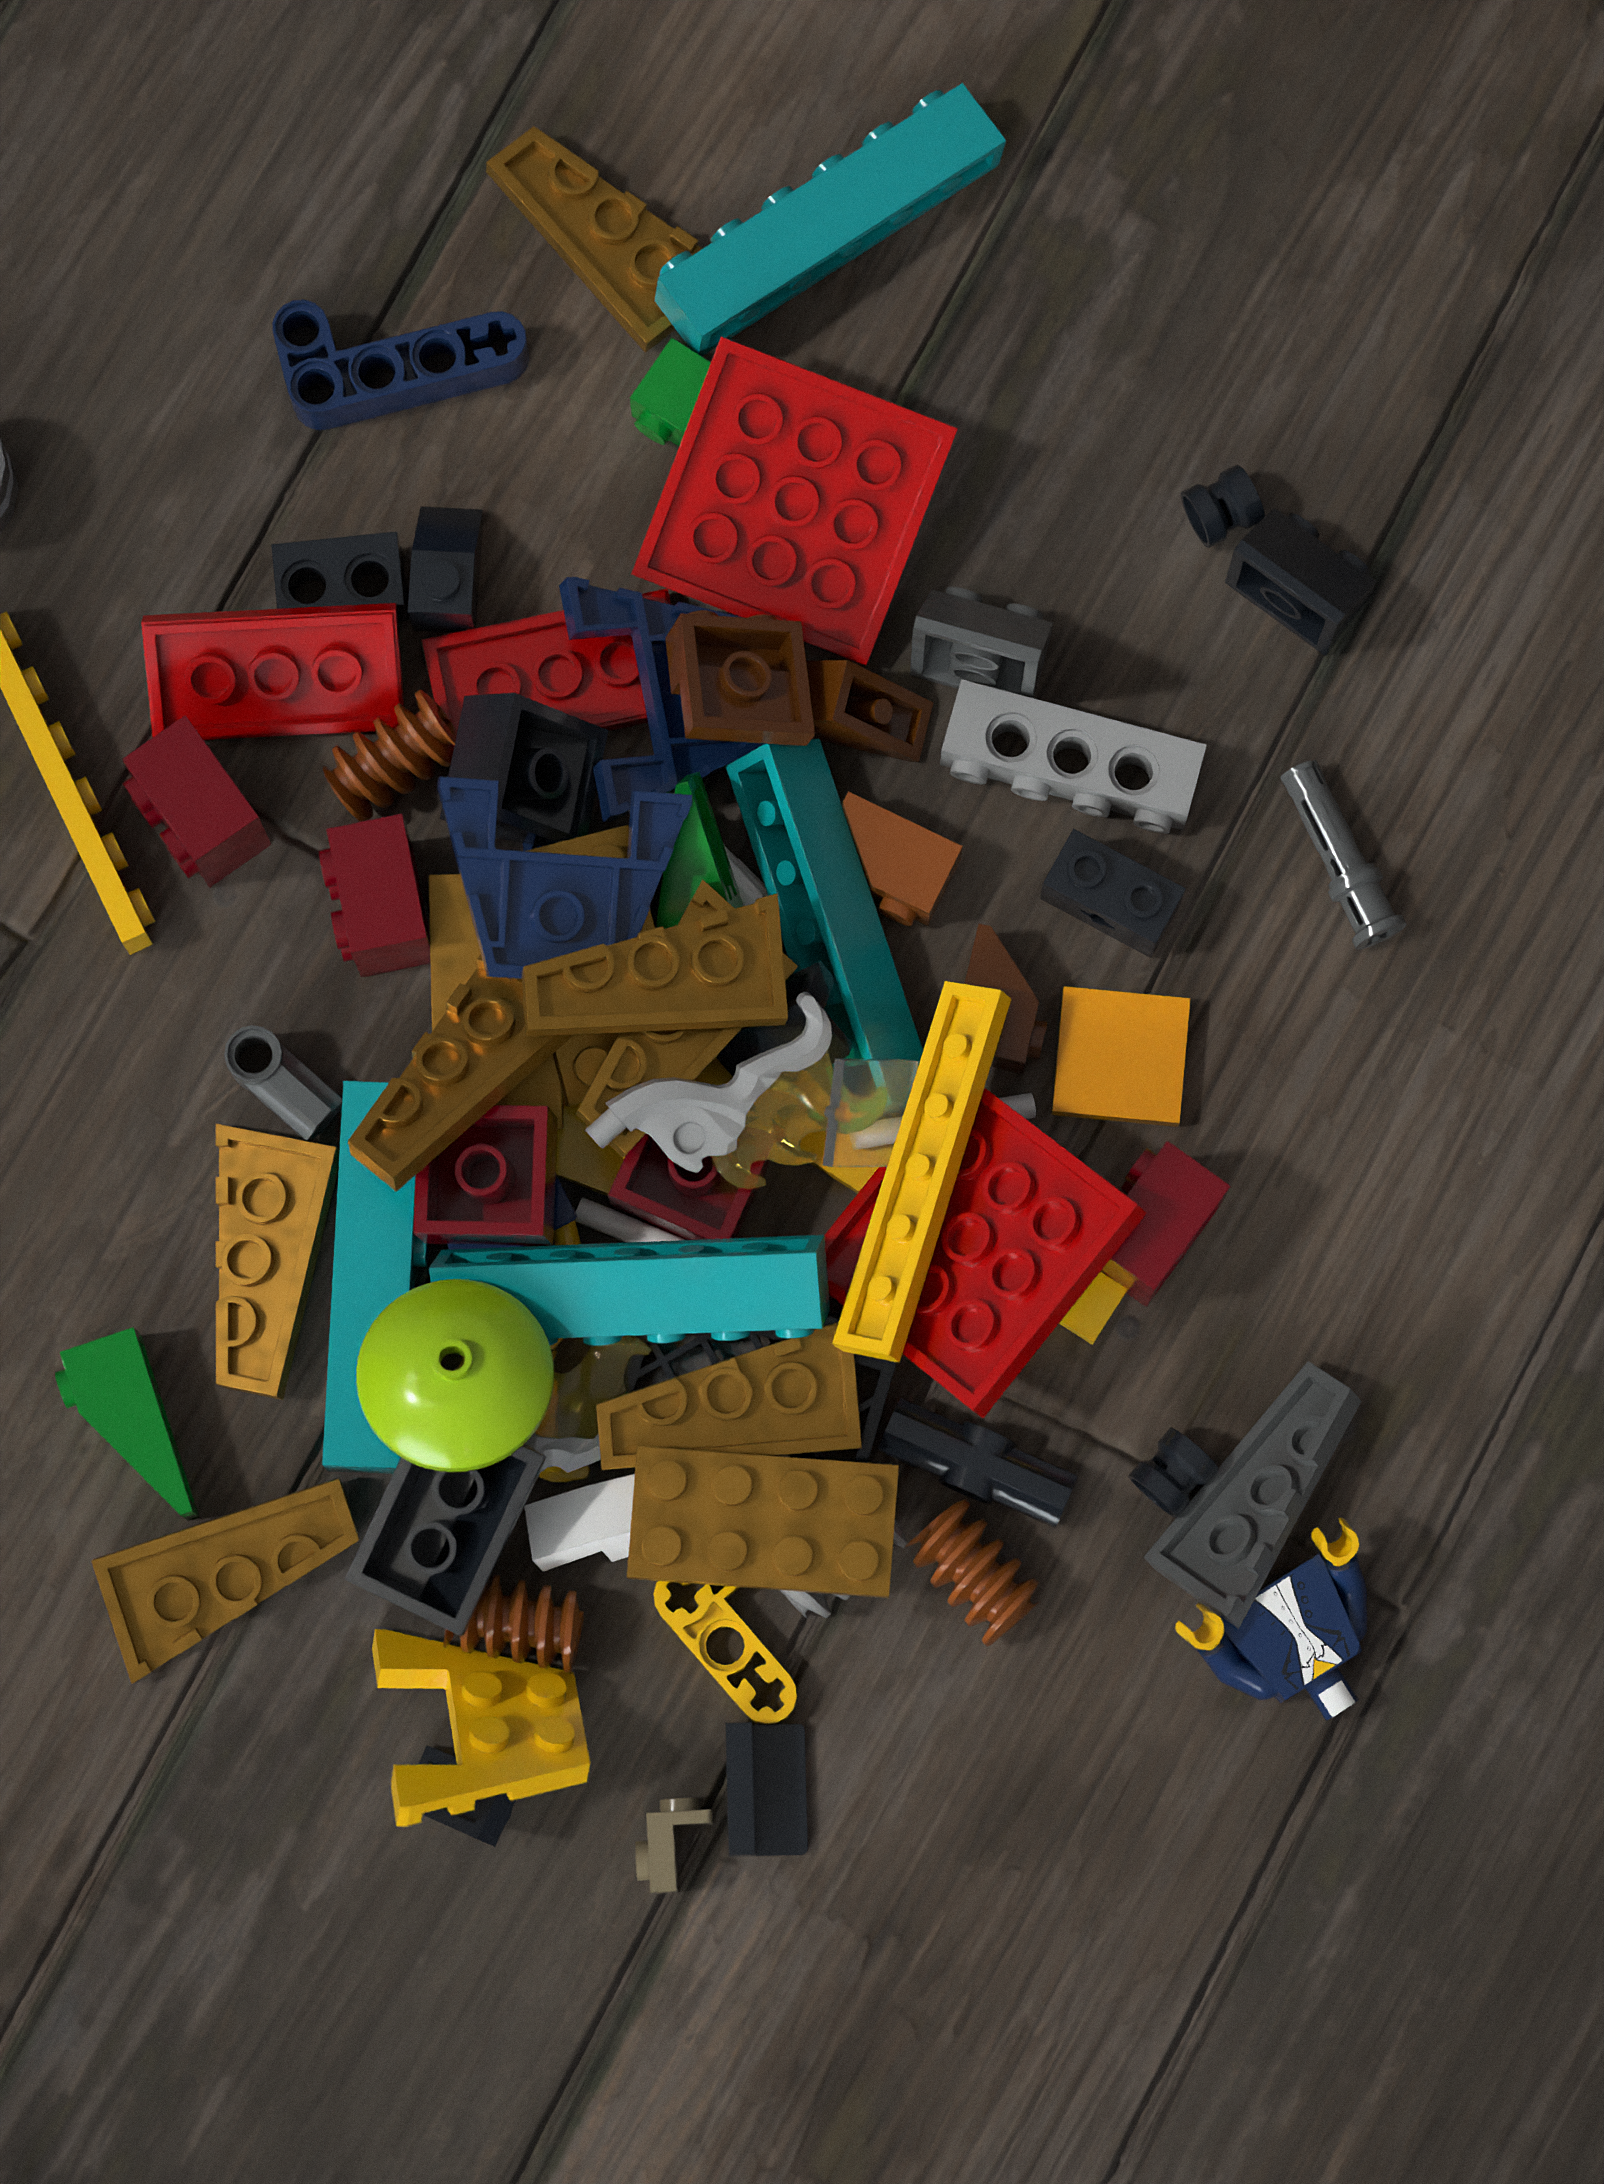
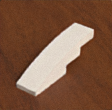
M786 1454V1455H774V1456H779V1457H790L788 1454ZM635 1474L584 1486L525 1505L533 1562L544 1572L603 1551L612 1562L628 1557Z

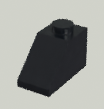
M420 506L411 553L408 614L413 631L456 633L476 628L483 509Z

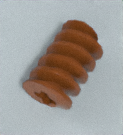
M421 689L415 692L420 710L414 715L402 704H397L394 706L399 723L397 727L392 728L378 717L373 721L378 736L375 742H372L361 732L357 731L352 735L357 754L351 756L339 745H336L332 748L337 767L331 770L327 766H323L324 775L331 788L346 809L358 821H367L373 817L372 802L378 807L385 809L394 803L392 788L405 795L412 792L415 788L413 774L422 780H430L435 775L433 759L442 766L449 767L451 765L457 730L444 710Z
M964 1499L956 1502L916 1535L906 1547L918 1542L921 1543L913 1559V1563L917 1568L934 1562L938 1563L930 1579L931 1584L935 1588L953 1581L955 1582V1586L947 1599L951 1607L969 1601L973 1603L964 1620L969 1627L985 1621L990 1622L982 1638L983 1644L988 1647L1000 1639L1041 1602L1033 1604L1030 1601L1039 1582L1036 1578H1031L1018 1584L1013 1581L1022 1562L1018 1558L1002 1564L996 1562L1005 1543L999 1538L981 1545L979 1539L987 1526V1522L984 1519H980L964 1525L961 1521L970 1506V1503Z
M493 1574L464 1636H460L461 1648L463 1652L472 1653L481 1638L485 1637L487 1656L497 1659L507 1642H509L513 1662L522 1664L534 1647L536 1648L538 1666L544 1669H548L557 1654L561 1653L564 1672L572 1674L580 1644L585 1612L579 1611L577 1593L574 1590H569L560 1606L553 1605L551 1586L544 1585L535 1600L530 1601L527 1596L525 1580L519 1579L509 1596L502 1594L500 1575ZM445 1629L444 1648L450 1644L455 1636V1633Z

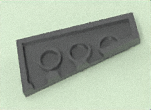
M1308 1361L1219 1466L1218 1471L1198 1491L1187 1507L1146 1553L1144 1558L1156 1571L1239 1629L1357 1411L1361 1400L1351 1388Z

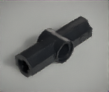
M902 1398L898 1401L878 1447L879 1451L887 1454L889 1457L891 1456L909 1466L922 1469L939 1477V1483L953 1491L985 1504H992L994 1501L1053 1528H1056L1078 1476L1066 1469L1017 1450L1016 1443L998 1433L970 1422H964L963 1425L958 1424Z

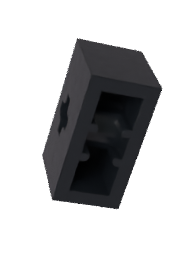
M1073 828L1043 882L1040 899L1152 958L1182 903L1186 888Z

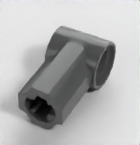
M250 1025L240 1028L230 1036L225 1046L224 1057L234 1079L240 1086L255 1095L302 1139L311 1142L318 1135L322 1134L335 1120L337 1114L342 1109V1098L287 1050L273 1032L261 1026ZM256 1044L265 1045L270 1048L273 1053L272 1061L265 1070L253 1074L240 1069V1056L245 1049Z

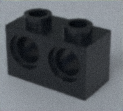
M397 531L271 544L277 609L396 603L398 622L409 621L402 547ZM379 574L389 580L385 591L378 596L364 597L356 592L358 582L367 575ZM315 580L326 586L323 596L314 603L304 604L293 598L296 588L303 582Z

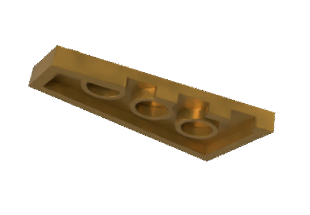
M535 126L486 162V173L645 353L676 330L655 302L657 281L661 268L670 259L684 251H690L694 255L702 249L698 246L696 238L678 226L674 229L646 210L647 204L628 191L623 194L598 176L599 171Z
M702 880L678 925L697 920L703 914L726 908V911L735 908ZM783 953L786 981L798 966ZM743 1027L619 1032L576 1115L590 1126L609 1109L605 1104L607 1101L633 1086L652 1079L670 1077L695 1080ZM625 1128L609 1145L624 1158L646 1133L639 1129H634L630 1132L628 1128Z
M778 893L756 899L753 904L726 911V908L703 914L697 920L663 929L662 926L641 932L635 938L606 946L603 943L523 967L521 973L526 1037L785 1025L788 1019Z
M481 954L477 958V969L465 985L459 983L446 1002L447 1011L431 1034L425 1032L413 1048V1059L399 1078L391 1079L348 1140L351 1156L396 1192L573 1036L526 1037L522 979L487 977Z
M216 1124V1147L219 1148V1177H216V1204L219 1205V1241H216V1267L219 1269V1300L216 1301V1384L226 1389L283 1400L339 1169L340 1149L334 1146Z
M839 1321L823 1326L821 1329H814V1333L809 1336L788 1338L596 1404L601 1469L635 1467L637 1446L766 1456L862 1448L854 1353L844 1352L832 1344Z
M340 1477L93 1559L91 1562L131 1684L358 1542L360 1537Z

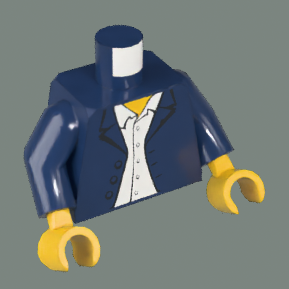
M1344 1518L1338 1519L1342 1526V1534L1333 1543H1327L1325 1536L1318 1527L1312 1531V1540L1326 1558L1325 1562L1320 1554H1317L1259 1591L1239 1629L1221 1616L1216 1615L1202 1603L1196 1604L1197 1609L1203 1614V1623L1199 1629L1192 1632L1182 1622L1178 1621L1176 1623L1175 1629L1177 1633L1197 1648L1201 1657L1220 1682L1258 1700H1267L1275 1697L1280 1703L1305 1688L1326 1721L1359 1701L1338 1666L1362 1652L1359 1642L1368 1631L1367 1587L1356 1555L1359 1540Z

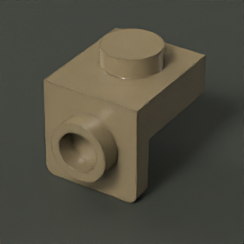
M699 1798L660 1800V1812L646 1813L648 1841H635L637 1881L650 1880V1893H678L675 1827L714 1824L713 1810H699Z

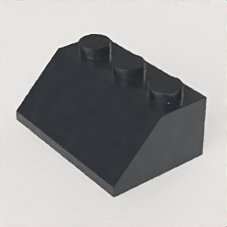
M525 1443L513 1454L495 1464L465 1472L431 1470L401 1458L344 1580L455 1634L464 1636L546 1460V1456Z

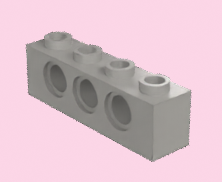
M961 679L941 750L940 765L951 768V776L968 783L986 784L987 778L1012 784L1011 791L1028 799L1046 801L1048 795L1072 800V807L1084 814L1108 817L1109 812L1113 811L1134 817L1133 824L1139 828L1155 833L1167 834L1170 833L1171 827L1180 830L1184 829L1207 745ZM1013 732L1025 740L1028 748L1019 756L1006 757L995 750L992 742L999 734ZM1072 748L1082 752L1087 758L1089 765L1079 773L1070 774L1060 770L1055 764L1053 757L1063 749ZM1136 765L1147 773L1149 783L1142 789L1129 790L1118 783L1115 772L1122 766Z

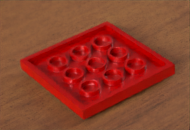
M721 336L631 575L742 618L765 614L772 615L778 620L800 621L804 642L867 665L958 428Z
M984 1087L902 1354L977 1415L984 1418L1147 1212ZM891 1152L824 1235L829 1294L843 1306Z

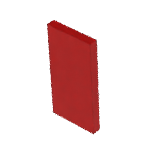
M667 588L642 593L645 599L671 605ZM564 610L422 640L434 701L444 710L457 731L465 696L517 693L608 731L648 723L632 636L620 635L569 640Z
M396 603L143 615L141 625L152 737L185 715L203 740L349 733L357 731L369 732L376 731L373 721L378 717L392 728L399 725L394 706L399 703L404 706Z

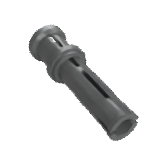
M1309 760L1286 771L1280 779L1290 797H1292L1306 830L1327 868L1326 870L1332 880L1328 884L1330 889L1328 894L1333 902H1340L1355 932V936L1351 940L1356 950L1365 949L1394 936L1404 929L1407 924L1402 915L1394 914L1379 883L1383 875L1379 867H1375L1373 863H1367L1360 852L1353 834L1327 786L1317 760Z

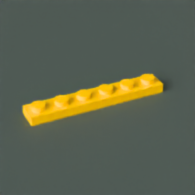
M5 611L0 614V688L116 932L128 953L132 955L153 945L145 927L156 921L140 888L128 892L118 871L129 866L113 832L101 837L92 815L102 811V808L87 777L85 776L75 781L65 760L76 755L60 721L48 726L39 705L48 701L49 697L33 666L22 671L13 650L22 646L23 643L8 612Z
M949 981L944 982L832 1344L844 1352L900 1363L1010 1006L1011 998L1002 990Z

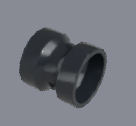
M1238 464L1220 472L1218 481L1208 486L1196 484L1181 492L1182 504L1189 522L1200 541L1207 548L1225 541L1229 531L1239 526L1249 529L1257 525L1265 517L1264 508L1255 486L1246 471Z
M1170 1427L1158 1441V1452L1148 1461H1141L1128 1475V1478L1154 1504L1170 1516L1177 1518L1189 1504V1493L1196 1485H1206L1219 1468L1195 1443L1178 1430Z

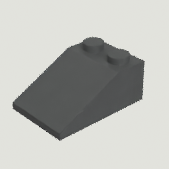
M948 587L945 593L931 589L916 616L913 626L910 676L959 689L961 679L1034 698L1050 643L1053 622L1042 620L1043 614L1040 611L1025 605L1008 604L1006 609L984 604L982 603L983 598L979 594L967 589Z

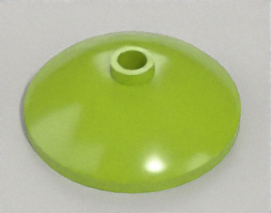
M447 1279L427 1283L404 1293L391 1302L378 1315L366 1333L360 1348L356 1368V1383L359 1400L367 1422L378 1438L391 1451L423 1468L444 1472H465L484 1468L505 1459L531 1438L545 1417L551 1401L554 1385V1366L549 1342L541 1325L530 1310L518 1299L495 1286L483 1282ZM450 1353L460 1354L465 1359L463 1366L455 1371H448L440 1364L442 1359Z

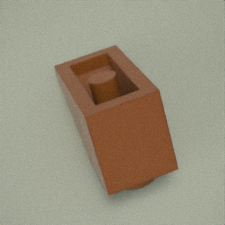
M848 791L842 808L872 898L880 903L878 911L887 918L905 926H912L914 920L928 926L961 861L963 846Z

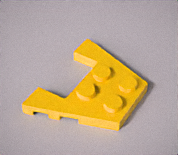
M375 1629L372 1652L377 1688L445 1689L457 1765L393 1766L391 1789L397 1826H410L421 1823L423 1813L447 1807L451 1815L474 1810L475 1800L507 1793L508 1798L512 1801L587 1782L590 1758L574 1672L568 1674L564 1670L552 1667L544 1669L540 1668L538 1664L526 1661L522 1664L515 1663L512 1658L498 1656L497 1659L490 1658L486 1652L478 1650L466 1653L462 1651L460 1646L449 1644L444 1648L443 1642L386 1629Z

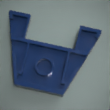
M566 577L559 585L569 640L620 635L632 636L654 755L600 760L593 767L603 822H612L630 813L631 792L674 793L676 784L687 775L700 771L701 777L704 779L725 769L728 764L765 744L685 739L681 695L671 694L665 638L680 613L688 614L693 611L707 610L715 612L718 616H740L678 602L674 606L645 599L641 592L624 588L612 591L589 585L590 580Z
M454 777L438 778L437 788L487 977L522 979L521 973L524 966L603 943L608 946L637 937L650 910L649 906L663 871L666 870L674 850L673 846L683 821L687 818L692 805V795L646 791L631 792L627 858L500 850L495 848L499 781Z

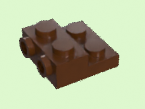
M707 610L693 611L688 614L680 613L665 640L671 694L681 695L685 739L807 746L815 735L801 622L778 620L772 615L765 614L742 618L718 616L715 612Z

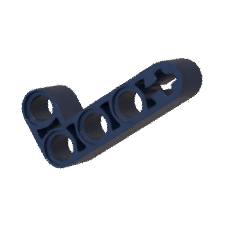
M293 300L284 304L276 312L272 323L273 336L293 409L298 419L305 426L315 430L332 429L508 384L519 379L526 371L529 363L526 332L516 317L503 311L489 312L336 351L329 322L324 311L313 302ZM301 326H310L319 331L317 338L306 346H296L288 342L289 335ZM504 340L508 353L503 356H496L492 342ZM472 345L476 364L468 365L465 347ZM436 353H445L456 359L454 365L444 373L435 374L423 367L425 361ZM384 368L395 374L393 381L382 389H372L363 384L366 375L375 369ZM315 384H326L334 389L331 398L322 404L313 405L305 402L302 398L307 389Z

